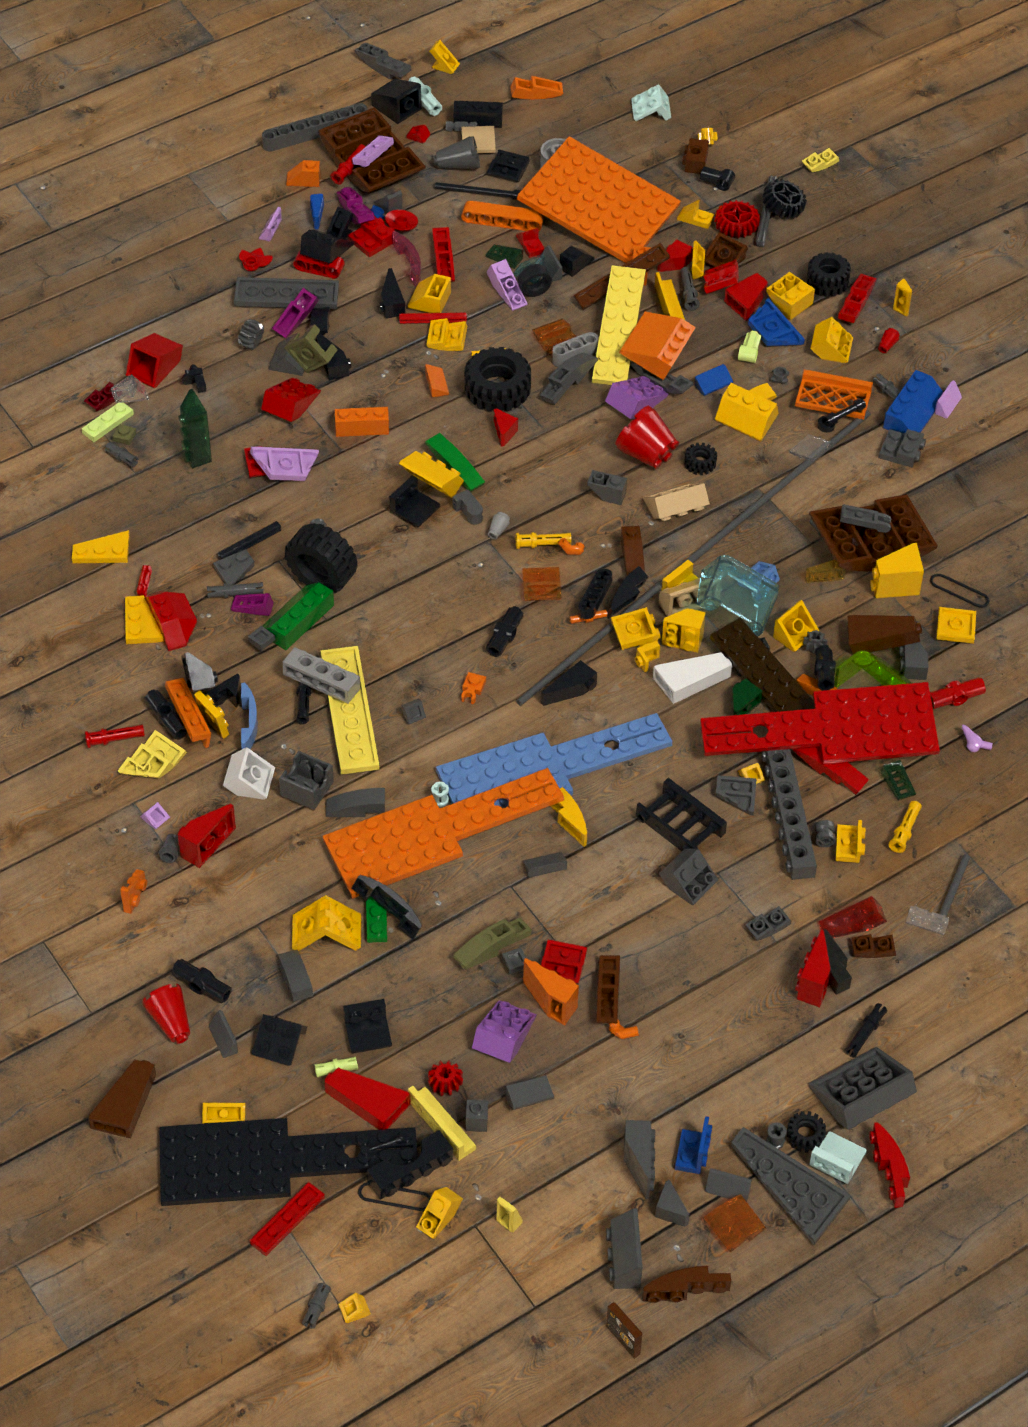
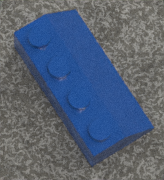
M918 370L914 371L885 413L884 429H891L901 433H906L907 429L922 432L935 413L937 401L943 394L942 389L932 376Z

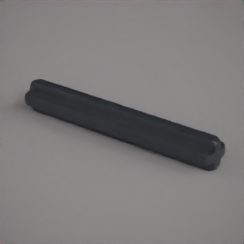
M275 521L217 553L218 559L221 560L269 538L281 531V525Z

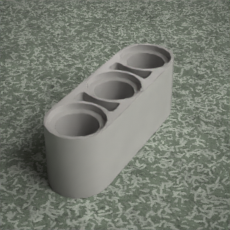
M588 332L555 345L552 353L553 365L559 367L571 357L583 352L589 355L596 354L598 335Z

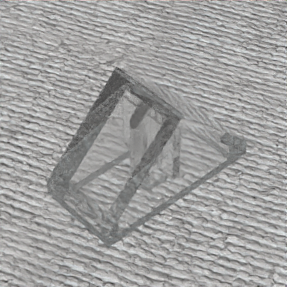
M132 374L111 387L116 403L144 401L150 398L145 385Z

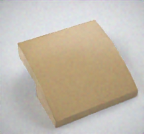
M494 126L461 127L462 140L469 136H474L477 144V153H496Z

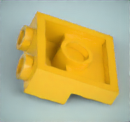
M647 607L611 617V622L622 650L638 645L641 647L646 643L656 640L658 642V639L661 638L658 627L654 628V616L649 614Z

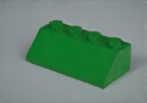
M319 582L306 585L262 627L275 635L274 644L287 650L334 606L333 591Z

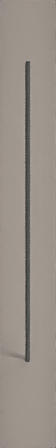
M866 411L864 420L871 415L870 411ZM858 418L853 420L680 565L687 560L694 563L864 420ZM662 580L621 614L637 610L662 589ZM612 622L516 700L517 704L522 706L610 633L614 629Z

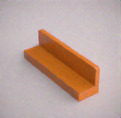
M179 678L166 681L165 688L191 741L201 740L204 747L208 748L211 732L185 679Z

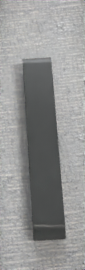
M358 103L267 129L262 132L263 149L271 152L320 138L318 130L367 110V106Z

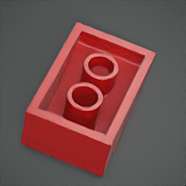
M231 803L195 818L189 821L186 826L181 827L178 832L181 858L200 868L236 829L234 805Z

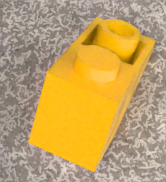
M447 1187L435 1190L416 1228L432 1239H435L454 1217L463 1198Z

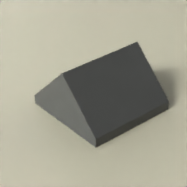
M290 336L278 343L269 370L303 376L305 370L284 348L292 338Z

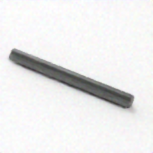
M771 175L769 176L768 183L778 178ZM764 203L756 238L757 247L765 245L771 215L770 209L765 208L766 204Z

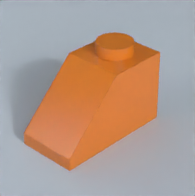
M303 160L288 172L286 186L319 187L321 177L320 161Z

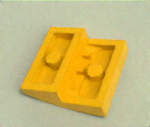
M447 318L431 320L427 347L444 351H463L467 332L466 321L449 323Z

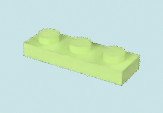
M120 401L84 426L82 434L95 442L134 415L133 409Z

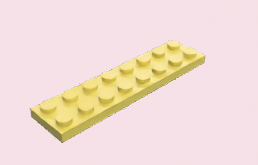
M613 265L611 267L596 353L598 361L594 364L592 383L612 385L615 382L628 380L631 360L619 352L637 325L646 269Z
M358 646L320 650L323 660L360 676V690L349 704L328 695L341 774L379 770L378 754Z

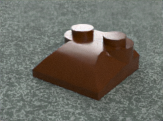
M719 232L706 251L704 262L713 267L733 260H737L739 264V262L746 258L748 247Z

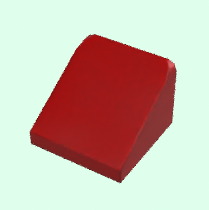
M424 124L413 126L406 135V138L419 143H425L430 136V132Z

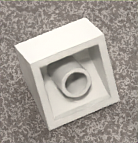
M246 747L231 755L223 786L237 796L266 799L275 767Z

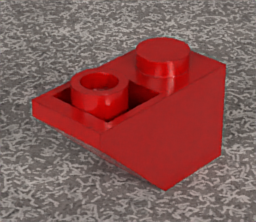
M676 239L666 250L670 258L659 264L657 271L681 270L683 267H686L693 259V247Z

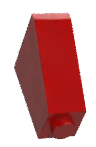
M755 273L725 289L724 302L747 321L767 295L768 282L764 277Z

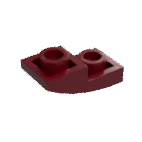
M109 382L100 391L95 389L84 400V403L95 411H99L119 399L123 395V391Z

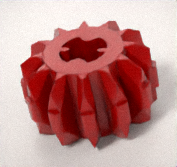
M440 1060L439 1066L433 1064L432 1070L428 1072V1085L432 1087L434 1093L440 1091L441 1096L444 1093H448L451 1096L452 1091L458 1092L459 1086H462L463 1072L461 1069H458L457 1063L451 1065L450 1060H448L446 1064H443Z

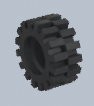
M696 443V445L691 444L685 453V468H689V472L694 471L695 475H697V472L700 475H703V472L706 475L709 474V471L712 472L716 467L717 451H715L714 447L710 448L711 445L709 444L705 446V443H702V445H699V443ZM696 457H703L707 460H698Z
M801 1111L800 1116L796 1113L794 1118L791 1117L788 1122L786 1134L788 1143H792V1148L797 1146V1151L799 1152L802 1149H805V1153H808L809 1149L813 1151L815 1146L820 1147L825 1138L826 1125L823 1123V1119H818V1114L816 1113L814 1116H811V1111H808L807 1115H805L804 1111ZM801 1127H809L814 1131V1135L805 1137L800 1135L798 1130Z

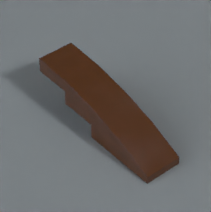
M600 955L597 1023H618L620 955Z

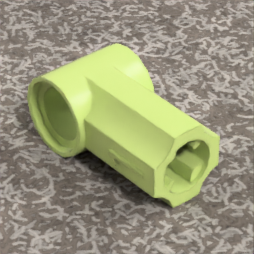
M751 331L746 334L744 343L739 349L738 360L756 363L758 347L761 341V335L757 331Z

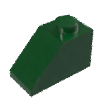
M746 678L740 683H736L732 688V715L748 714L761 703L762 690Z

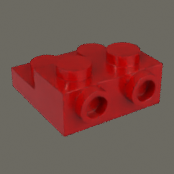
M374 216L375 219L362 222L361 228L348 235V240L354 241V245L368 257L395 243L394 228L392 226L387 227L381 217L376 218Z

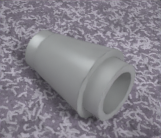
M497 512L493 516L488 536L496 540L509 526L510 517L503 512Z

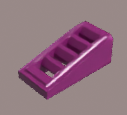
M270 593L235 595L231 610L233 612L269 616L274 603Z

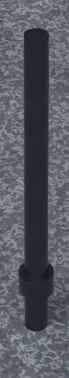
M435 183V189L510 197L513 200H517V195L521 192V190L508 191Z

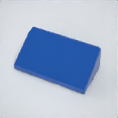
M724 364L695 377V386L704 396L733 383Z

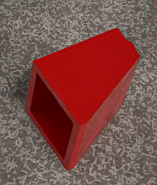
M156 333L131 343L126 376L156 388L180 362L183 345Z

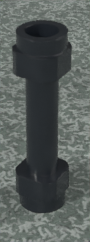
M862 398L856 399L852 405L835 414L833 412L827 414L824 417L825 422L828 426L835 425L842 417L854 411H862L866 408V403Z

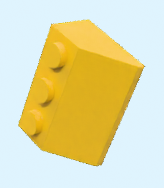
M730 383L721 398L715 421L761 442L779 414L778 406L775 402Z
M415 451L399 462V465L409 474L452 499L464 482L460 477V472L454 468H451V470L445 468L446 464L440 460L436 462L431 460L432 456L426 452L421 454Z

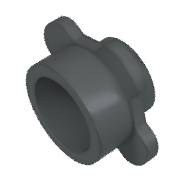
M776 367L772 370L773 376L771 380L773 382H788L787 376H789V371L786 368Z

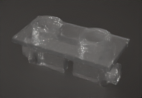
M917 905L914 907L910 906L906 920L907 924L945 935L950 918L946 917L945 914L928 912V910L919 908Z

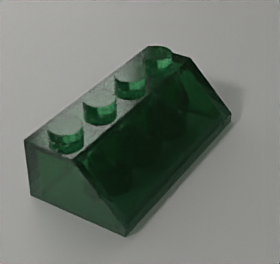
M190 389L180 406L178 418L182 425L180 433L183 437L181 444L185 451L183 458L193 469L212 462L207 411L194 390Z

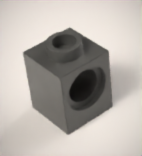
M467 1100L466 1131L487 1132L488 1101Z

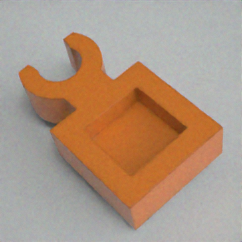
M468 672L462 686V702L467 697L471 698V704L476 702V694L481 695L486 683V676Z

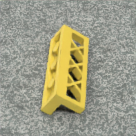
M414 1086L408 1088L412 1107L434 1132L441 1131L452 1146L453 1155L459 1161L476 1150L474 1142L426 1087L419 1091Z

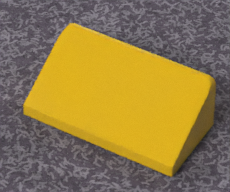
M694 241L693 280L704 275L705 249L697 241Z
M904 278L896 285L893 310L907 317L909 315L912 289Z
M203 1103L202 1124L245 1121L246 1103Z

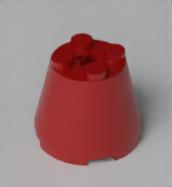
M648 405L634 415L635 419L623 428L615 445L621 452L658 469L663 461L667 462L672 457L671 451L679 445V441L676 440L657 411Z

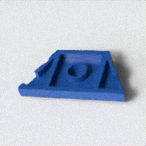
M769 298L765 300L762 308L759 307L756 313L748 320V325L753 331H757L761 335V340L766 346L804 344L805 339Z

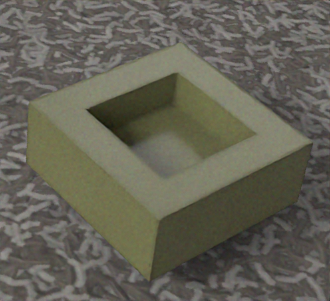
M119 424L113 434V441L130 445L136 435V428Z

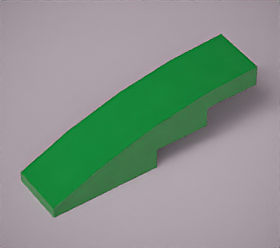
M441 433L425 441L437 460L446 464L445 468L449 470L454 468L461 473L460 477L464 480L463 485L470 492L484 485L485 481L472 464Z

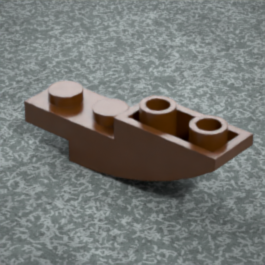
M696 1266L673 1271L644 1286L642 1299L650 1303H658L660 1301L676 1303L687 1300L688 1292L694 1294H701L703 1292L724 1293L730 1291L731 1273H709L708 1266Z

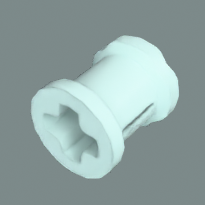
M436 782L432 785L431 792L437 805L444 807L449 802L447 795L449 787L444 782Z

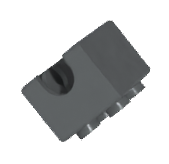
M298 751L293 758V766L289 774L287 775L285 770L279 778L280 795L315 810L334 782L333 765Z

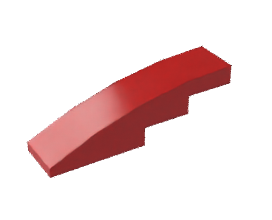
M449 227L432 228L437 274L451 277V282H455Z
M864 274L859 275L851 287L850 294L845 299L844 306L838 314V319L851 323L856 321L872 292L877 278Z
M821 747L792 749L820 775L824 772L837 785L842 782L855 795L869 780L848 762L823 764Z

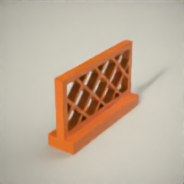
M804 369L795 406L827 413L833 412L835 414L844 409H839L836 405L842 404L846 408L850 406L846 401L850 399L854 401L857 399L856 397L865 398L863 400L866 403V408L862 410V413L854 411L846 415L864 420L872 394L873 382ZM804 387L812 388V390L807 391ZM821 390L828 391L830 393L824 394ZM818 393L820 397L814 399L811 395ZM839 394H844L847 396L842 398ZM835 396L838 400L831 402L828 398ZM807 397L810 401L803 402L800 399ZM824 400L827 405H819L818 402Z

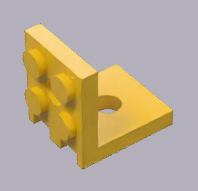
M327 895L321 897L293 914L292 949L300 951L325 935L354 951L360 949L361 914Z

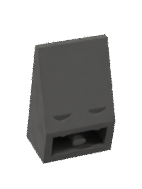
M626 1120L624 1162L645 1199H649L650 1191H654L655 1129H651V1121Z

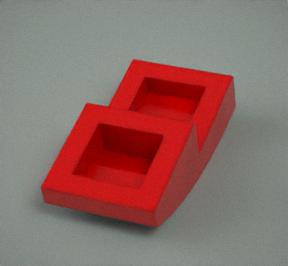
M244 448L249 477L265 476L266 473L250 454L251 448Z

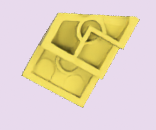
M155 730L145 744L141 743L131 758L127 757L118 772L120 774L161 778L173 769L187 752Z

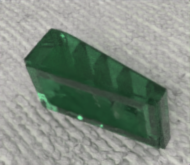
M494 244L486 253V257L497 262L506 259L509 267L515 269L523 259V250Z
M901 760L882 766L880 769L881 774L898 801L916 795ZM897 784H904V786L897 787ZM904 789H907V790H908V792H906V793H903V794L900 793L901 790H904Z

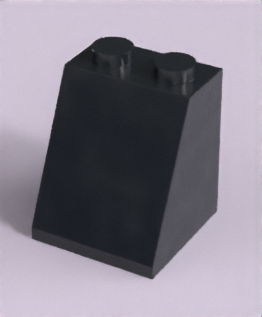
M393 79L371 93V104L378 111L399 124L421 110V84Z

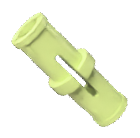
M356 1056L314 1064L316 1077L333 1073L338 1067L347 1071L358 1070Z

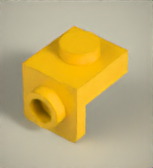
M657 640L637 648L635 662L644 672L648 671L649 661L660 656V645Z

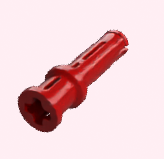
M360 144L348 159L340 163L338 169L331 173L330 177L334 183L341 185L345 177L352 173V169L355 166L352 158L366 147L365 145Z
M143 724L107 731L104 728L90 733L84 731L87 749L94 745L103 744L105 746L108 742L145 736Z

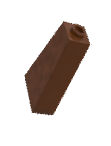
M847 616L849 646L854 656L920 642L922 627L920 623H917L914 616Z
M134 1059L90 1114V1128L131 1139L156 1077L155 1064L146 1060L139 1061Z

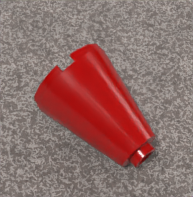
M168 984L149 993L151 997L148 1000L144 998L142 1004L171 1042L181 1044L187 1041L191 1033L181 986L176 984V987H172L171 984Z

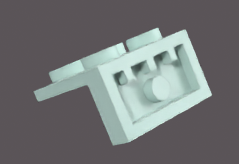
M659 84L631 99L635 121L656 111L665 120L671 118L668 95Z
M829 1131L820 1147L815 1146L813 1149L810 1166L848 1184L865 1156L866 1149Z

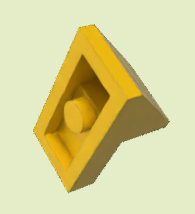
M441 40L436 41L429 50L436 59L432 66L433 69L452 74L460 65Z
M700 200L684 206L677 217L679 221L709 229L714 220L713 213L699 209Z

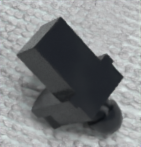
M192 364L189 370H185V374L181 378L184 385L195 383L198 393L206 392L202 368Z

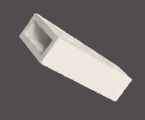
M721 652L654 666L653 679L674 704L731 677L732 663Z

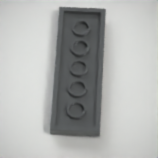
M237 277L234 306L287 308L290 302L294 301L302 288H304L319 299L314 309L324 307L337 309L339 280Z

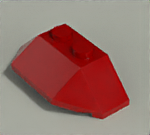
M159 591L144 596L163 635L168 651L187 646L197 624V619L185 593Z

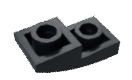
M330 308L312 309L310 326L315 324L320 329L319 333L322 335L328 333L330 327Z

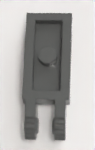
M845 504L841 507L840 522L877 529L878 532L883 533L891 529L889 524L891 518L889 515Z

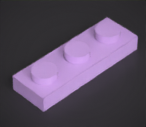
M379 135L352 158L353 164L362 167L369 166L371 162L394 144L393 137Z

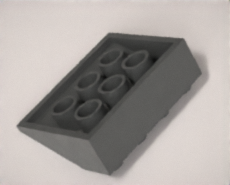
M878 1047L869 1050L809 1083L810 1089L834 1119L848 1130L917 1092L913 1072Z

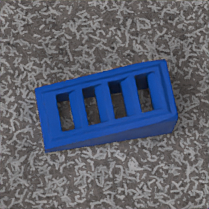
M312 194L310 196V208L315 230L319 229L324 208L323 194Z

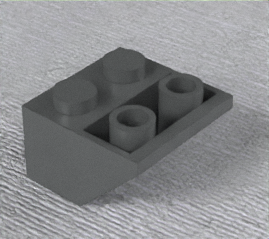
M684 849L659 873L669 890L691 905H694L718 881V878L699 849Z

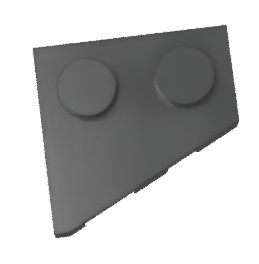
M246 549L213 562V568L223 583H227V585H234L238 580L241 581L245 574L250 572L255 566L254 560Z
M717 775L716 796L754 816L756 779Z

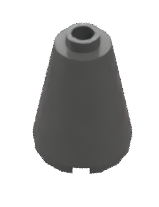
M469 136L437 151L436 155H434L435 165H438L439 168H480L479 154H477V144L474 136Z

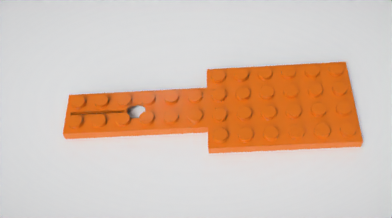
M546 768L443 808H439L433 795H429L323 835V841L353 899L360 896L352 889L359 875L367 876L387 886L463 857V851L457 841L564 801V795L551 772ZM504 798L509 801V805L506 808H501L494 805L495 801Z

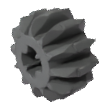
M246 320L238 335V343L247 349L253 350L263 338L264 325L256 320Z

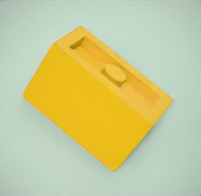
M687 560L663 578L661 591L698 579L693 574V563Z

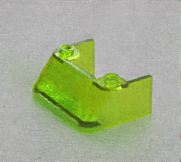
M858 651L836 668L834 687L838 688L861 669L865 670L884 686L910 684L912 682L879 656L867 651Z

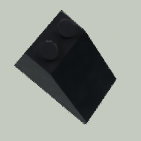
M309 229L301 236L300 254L330 264L352 247L354 241Z

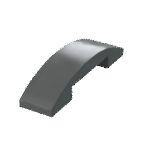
M630 361V365L640 376L649 378L650 382L661 386L666 392L683 394L694 385L692 381L681 375L676 378L669 373L662 380L635 362Z

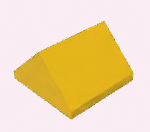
M799 600L775 620L773 638L793 652L804 645V637H807L808 631H819L802 600Z

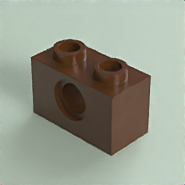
M689 139V144L685 145L684 154L686 155H683L682 165H685V172L701 174L707 162L709 140Z

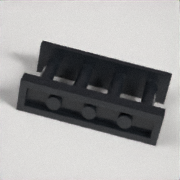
M669 777L663 782V795L647 808L640 802L637 804L636 817L639 821L646 823L681 850V852L684 849H698L697 846L712 833L720 838L726 834L727 821ZM668 800L677 804L662 819L654 814ZM682 811H686L692 816L677 830L668 825ZM697 822L707 827L692 841L683 836Z

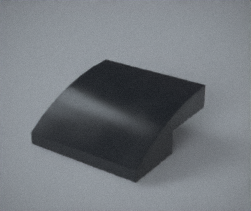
M499 149L495 159H492L487 174L519 182L526 171L530 158Z

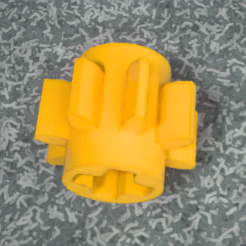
M702 128L701 133L697 134L698 139L709 140V146L714 145V141L718 140L717 132H713V128Z

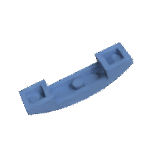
M241 683L242 710L249 709V728H241L242 749L246 747L251 749L258 729L256 702L248 685Z

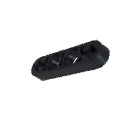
M600 569L595 573L578 605L579 617L591 619L595 616L612 584L611 570Z

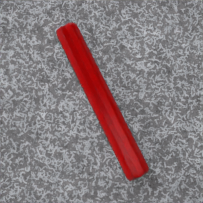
M400 313L399 323H431V320L446 318L449 323L467 322V313Z

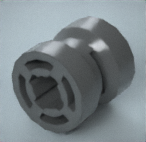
M829 820L817 822L815 825V832L817 833L816 844L820 847L833 846L836 842L834 834L835 824Z

